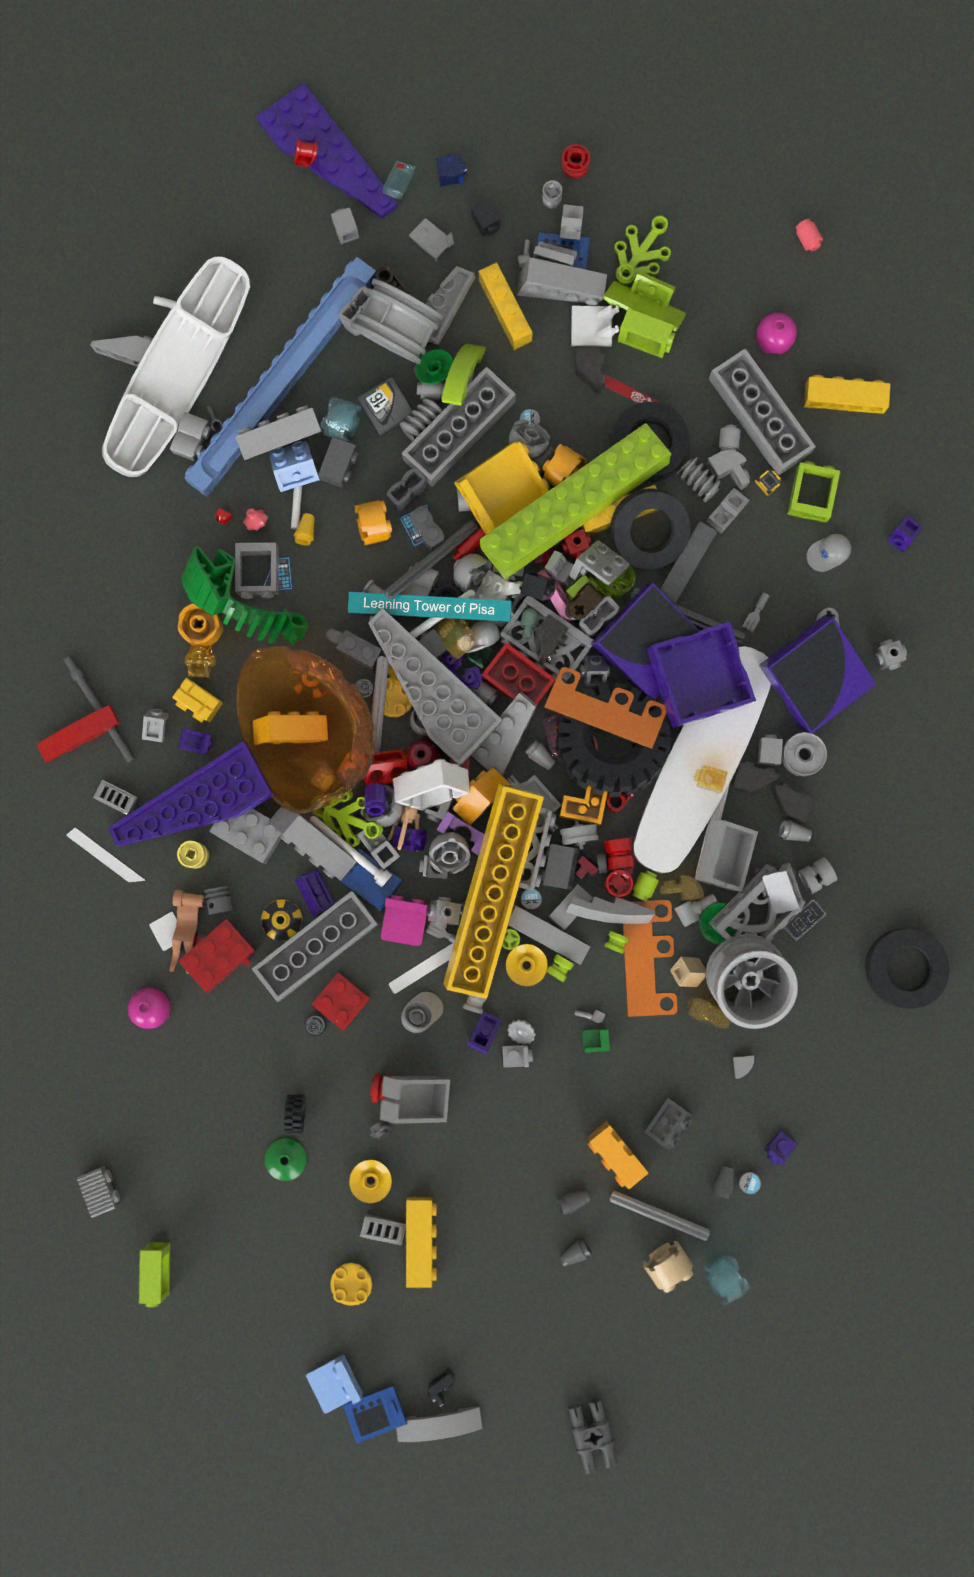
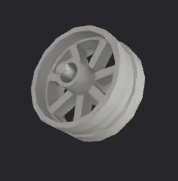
M577 820L575 825H572V828L560 830L562 846L575 844L581 850L583 845H586V842L599 840L596 824L583 826Z

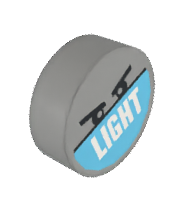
M527 409L521 413L520 420L530 421L529 425L532 426L540 424V416L537 411Z
M527 889L521 896L522 905L531 910L539 907L542 901L541 894L537 890L530 891Z
M745 1172L739 1178V1186L743 1192L754 1194L760 1189L761 1181L755 1173Z

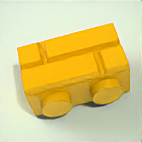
M185 678L180 688L173 695V699L177 701L175 705L184 711L189 709L194 712L192 717L201 723L204 720L208 723L211 722L216 712L223 705L222 701L188 678Z

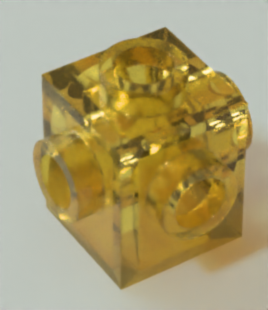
M191 646L189 653L185 654V666L188 668V676H210L211 669L216 664V656L212 655L211 646Z

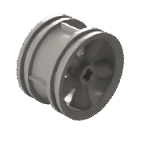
M373 279L372 285L375 287L374 289H368L367 294L369 297L361 313H357L355 316L358 321L356 324L352 323L350 327L393 353L411 362L420 364L421 359L418 357L420 354H425L426 350L424 348L433 330L436 331L438 328L435 323L436 321L441 322L443 316L407 293L380 280Z
M742 934L725 940L713 951L706 966V982L711 994L724 1015L739 1026L750 1029L771 1026L784 1018L795 1003L798 983L794 970L778 949L761 936ZM758 957L756 962L747 961V959ZM777 964L776 980L763 978L762 970ZM735 966H737V967L734 969L733 974H730L731 970H732ZM733 985L740 989L734 1002L724 997V990ZM759 988L766 994L760 1000L752 1002V990Z

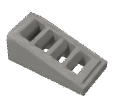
M104 780L101 781L93 797L126 815L133 812L139 800V797ZM105 786L109 787L104 798L100 797ZM112 790H115V793L111 801H108V798ZM119 793H121L122 796L118 804H114ZM126 796L129 797L125 807L122 808L121 806Z
M366 1213L360 1237L402 1245L406 1223ZM370 1222H374V1227H373V1231H372V1232H369V1231H368V1230H369V1226H370ZM379 1224H383L381 1234H377ZM387 1225L391 1226L389 1237L385 1236ZM395 1227H399L397 1239L393 1238Z

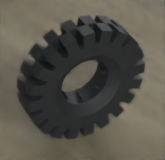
M606 683L598 685L596 691H593L592 687L582 691V694L608 703L614 689H609V685ZM615 683L614 689L621 688L625 690V685ZM632 687L630 692L633 693L634 698L629 712L642 716L647 702L655 700L649 695L644 699L641 698L642 691ZM618 693L615 696V701L620 705H624L628 702V696L625 693ZM651 706L648 710L649 715L654 718L662 714L660 707L655 709L654 706ZM561 715L556 737V750H559L558 759L561 766L566 765V774L571 779L576 777L578 779L577 785L586 790L588 786L593 787L592 793L601 796L604 791H608L609 797H620L621 792L625 791L628 796L637 793L639 787L644 789L649 786L653 778L656 779L660 774L671 746L669 722H664L663 720L652 749L633 742L631 747L634 749L629 755L625 754L623 758L612 759V757L607 758L601 755L592 744L594 736L591 734L597 727L566 715Z

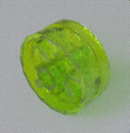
M629 565L610 585H607L597 577L596 583L603 594L613 598L621 597L633 587L635 573L632 566ZM621 583L627 585L625 590H623Z

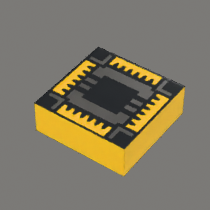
M772 467L755 480L756 484L767 496L784 483Z

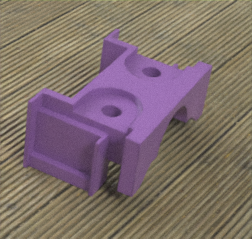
M447 812L437 828L438 832L442 834L447 830L455 832L460 827L469 829L471 832L470 841L474 843L471 852L479 855L485 834Z

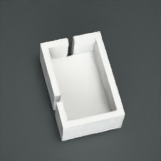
M442 759L435 760L433 764L427 766H419L417 770L404 772L401 776L393 778L395 802L406 806L410 805V807L422 811L452 800V794L453 798H458L470 793L468 770Z

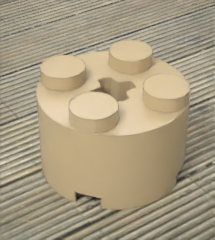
M674 1241L675 1245H670L669 1242L661 1245L649 1255L651 1258L647 1263L645 1260L643 1263V1267L657 1288L663 1289L665 1293L673 1290L675 1285L681 1280L686 1281L693 1275L691 1271L693 1263L678 1241Z

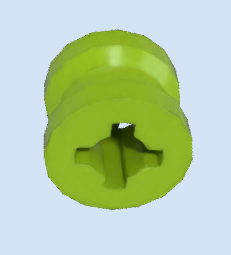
M507 929L502 947L508 950L515 949L520 942L519 934L513 929Z
M610 931V938L608 942H605L604 947L623 954L625 951L624 945L628 943L629 938Z

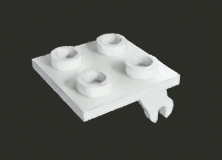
M611 305L572 306L571 346L611 347L612 336L619 332L618 325L612 328V317L615 313L619 312V306H615V308H612Z
M488 570L472 599L505 600L508 595L521 594L519 588L523 582H510V579L515 581L513 575L505 580L502 575Z

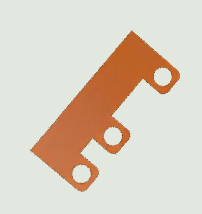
M567 667L560 669L544 706L545 708L648 748H653L667 712L665 705L650 700L647 702L642 716L629 712L634 698L632 692L615 688L609 702L606 703L575 691L581 677L579 672ZM570 672L574 674L575 681L572 684L564 683L562 681L564 673ZM618 693H625L628 696V702L620 705L615 701V696ZM656 705L660 707L662 714L657 718L650 716L648 710L651 706Z
M669 900L633 901L632 903L654 911L656 906L663 904L667 906L668 914L663 918L655 914L649 923L623 924V935L629 938L628 943L624 945L628 1017L674 1015L677 1013V996L674 993L656 994L654 958L672 957L674 955V940L671 936H653L652 922H667L672 919V904ZM660 940H666L670 943V950L667 953H660L658 951L657 944ZM665 997L673 1000V1008L669 1011L663 1010L660 1006V1001Z

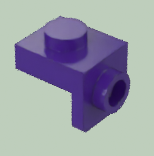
M182 728L178 749L198 754H207V751L212 746L211 734Z

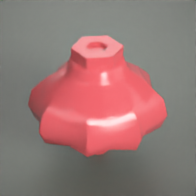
M251 508L247 510L243 523L247 530L258 531L261 527L265 526L268 516L265 515L263 510Z

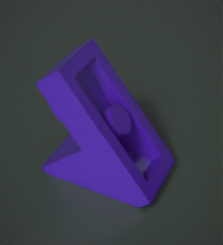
M483 1011L467 1045L487 1054L502 1020Z

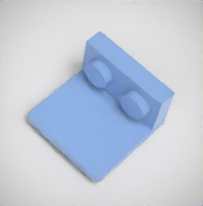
M297 441L290 446L279 447L269 452L280 492L319 480L307 441Z
M344 1354L306 1375L325 1414L349 1401H352L353 1404L361 1401L363 1392Z

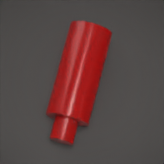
M479 528L456 548L457 552L452 555L455 561L466 555L473 554L480 548V539L486 535L483 529Z

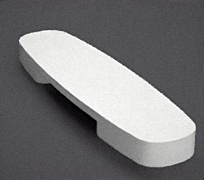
M213 257L207 260L162 323L133 374L102 446V455L106 464L120 474L128 477H138L146 473L178 430L183 414L185 412L189 413L214 369L235 327L250 288L249 277L246 271L230 259Z
M739 647V654L742 665L748 674L756 701L685 724L659 774L645 806L632 844V852L636 861L653 872L660 874L669 873L679 867L707 825L747 748L771 683L759 667V664L768 657L753 648Z

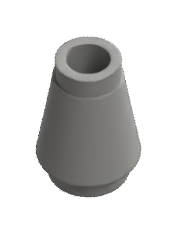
M535 740L525 751L529 759L545 767L547 770L555 763V760L542 742L539 743Z
M791 820L781 823L779 836L783 837L784 840L809 842L812 835L811 830Z

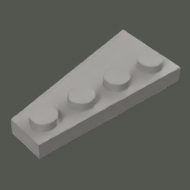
M456 266L440 284L438 291L435 294L432 293L427 299L426 305L443 316L441 322L436 321L435 324L438 328L436 331L433 330L428 340L429 342L439 346L475 279L473 272Z
M520 692L500 716L503 721L471 756L488 771L493 767L504 776L505 770L537 705L523 692Z

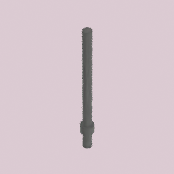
M71 656L66 657L64 662L71 671L70 675L74 682L79 684L95 711L102 709V705L85 680V674L82 669H78ZM113 727L108 730L128 763L134 761V756L117 729Z

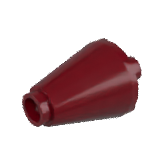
M416 739L409 743L404 750V754L408 759L407 772L417 770L419 766L433 764L435 760H444L442 750L430 739ZM420 750L425 752L423 758L417 756Z

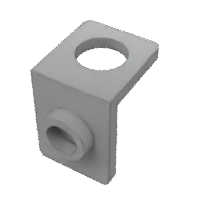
M424 855V860H420L419 872H423V877L447 878V871L440 874H435L432 871L428 855Z

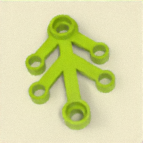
M656 216L653 219L652 230L640 247L637 239V227L629 225L626 228L625 235L629 239L632 259L629 263L625 254L626 243L623 241L616 242L614 252L618 255L620 264L616 270V278L620 283L630 284L634 281L639 271L655 277L659 274L660 270L657 263H650L649 266L636 268L638 263L654 259L667 261L670 258L671 250L668 247L647 252L657 236L666 232L668 221L665 217ZM661 225L662 229H657L656 226ZM633 230L635 233L631 235L628 231ZM622 246L624 249L618 250L617 247ZM661 252H667L668 255L663 256ZM654 267L657 271L651 272L650 268ZM626 272L629 274V276L624 277L622 274Z
M343 789L338 795L330 799L325 797L317 798L312 804L314 815L323 818L325 825L332 831L335 830L338 836L342 837L344 834L346 842L350 846H358L360 838L352 833L349 824L363 829L365 835L370 839L381 836L383 832L381 824L367 822L350 815L359 809H365V805L363 806L361 803L362 799L365 801V796L357 798L356 802L340 810L333 806L341 801H350L353 798V793L350 789ZM344 792L347 793V799L344 797ZM331 816L337 819L341 829L335 827ZM351 838L354 839V841H355L354 844H352Z

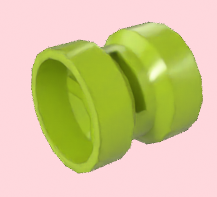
M556 954L553 959L554 963L548 967L546 972L564 982L567 977L566 973L573 968L574 964Z

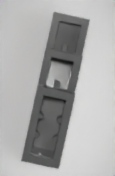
M701 521L698 523L684 551L677 559L660 589L674 604H676L717 533V530Z

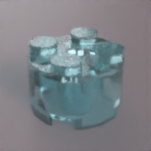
M331 397L328 403V409L330 410L327 417H323L320 428L324 429V435L350 443L348 437H354L360 421L357 413L362 411V405L341 397Z
M727 1255L703 1266V1270L709 1272L706 1278L715 1295L720 1294L723 1298L720 1301L723 1306L746 1295L747 1290L750 1289L747 1280L744 1277L741 1278L737 1271L740 1268L735 1258L728 1257Z

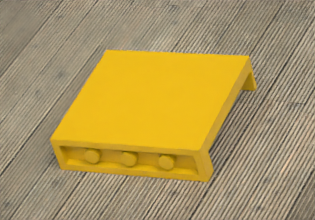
M513 441L454 482L486 535L549 491V484L539 475V467L529 458V450L524 443Z

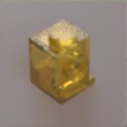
M703 765L701 770L697 769L695 772L694 781L697 782L696 787L720 794L723 791L728 772ZM706 776L712 777L711 783L705 781Z

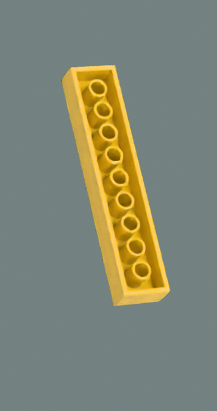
M501 783L498 785L443 984L446 990L485 999L488 997L544 797L539 793Z

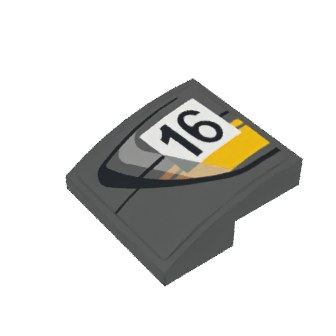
M393 378L388 379L358 397L359 403L365 410L379 436L396 427L402 421H406L407 416L412 417V410Z

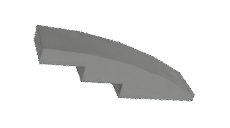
M572 897L566 909L567 913L586 919L620 924L649 923L655 915L654 910L618 897L615 898L613 903L594 897L591 903Z
M514 905L508 922L510 927L581 965L590 946Z

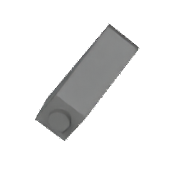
M129 336L92 341L91 346L96 353L138 367L153 338L144 336V338Z

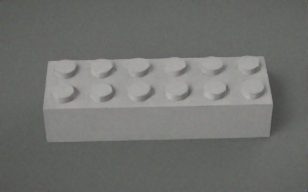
M743 349L711 371L710 382L778 475H781L811 455L816 446L746 349Z
M487 367L467 386L468 392L462 405L449 404L402 452L403 461L411 468L416 467L426 477L427 483L431 487L516 402V394Z
M351 891L258 963L252 970L276 1002H280L378 926L379 923L356 893Z

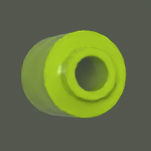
M648 870L645 873L640 872L632 888L634 890L632 895L647 902L648 898L652 897L659 883V880L656 879L657 875Z

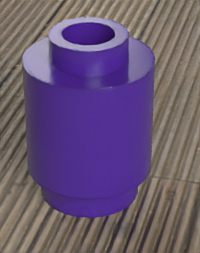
M371 783L365 788V809L370 815H380L386 808V789L379 783Z

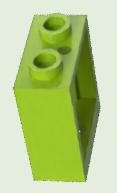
M628 308L620 328L618 342L663 358L665 352L669 353L675 337V333H672L674 325Z
M800 462L796 468L787 515L827 523L831 518L840 471L835 470L832 466L820 467L816 466L813 462ZM803 473L831 478L826 508L797 502Z
M149 1242L140 1250L139 1304H146V1307H157L170 1294V1242Z

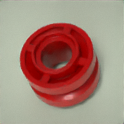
M579 144L568 146L562 154L561 166L564 174L570 178L577 179L583 177L588 172L590 163L589 151ZM572 160H579L580 162L573 163Z
M375 1073L374 1078H372L370 1093L372 1103H378L380 1099L385 1100V1096H382L383 1078L381 1073Z

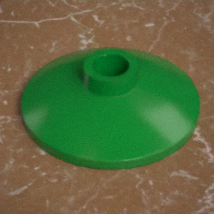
M444 350L429 351L419 358L421 362L415 365V375L423 384H438L447 378L453 358Z
M726 903L711 904L704 909L700 916V931L705 939L711 943L721 944L725 941L709 922L727 905ZM728 926L725 931L731 937H734L736 929Z
M278 1139L266 1151V1168L278 1180H293L306 1167V1151L294 1139ZM287 1157L289 1160L288 1164H283L281 1158Z

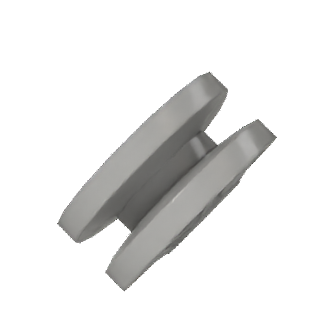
M806 732L795 734L782 747L781 760L783 766L795 776L806 777L815 774L824 766L827 759V750L824 742L814 734ZM801 749L808 752L807 760L800 758L799 752Z

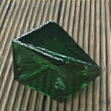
M490 647L470 652L467 655V659L473 665L485 671L497 654Z

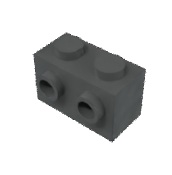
M332 437L318 474L320 480L344 488L345 482L349 483L352 471H350L351 466L356 464L359 456L356 445Z
M551 844L546 852V860L548 862L542 874L543 885L573 890L580 850L578 848Z

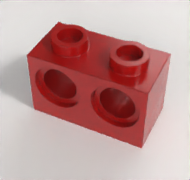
M402 749L362 754L361 776L367 786L371 783H393V778L407 772L408 759Z

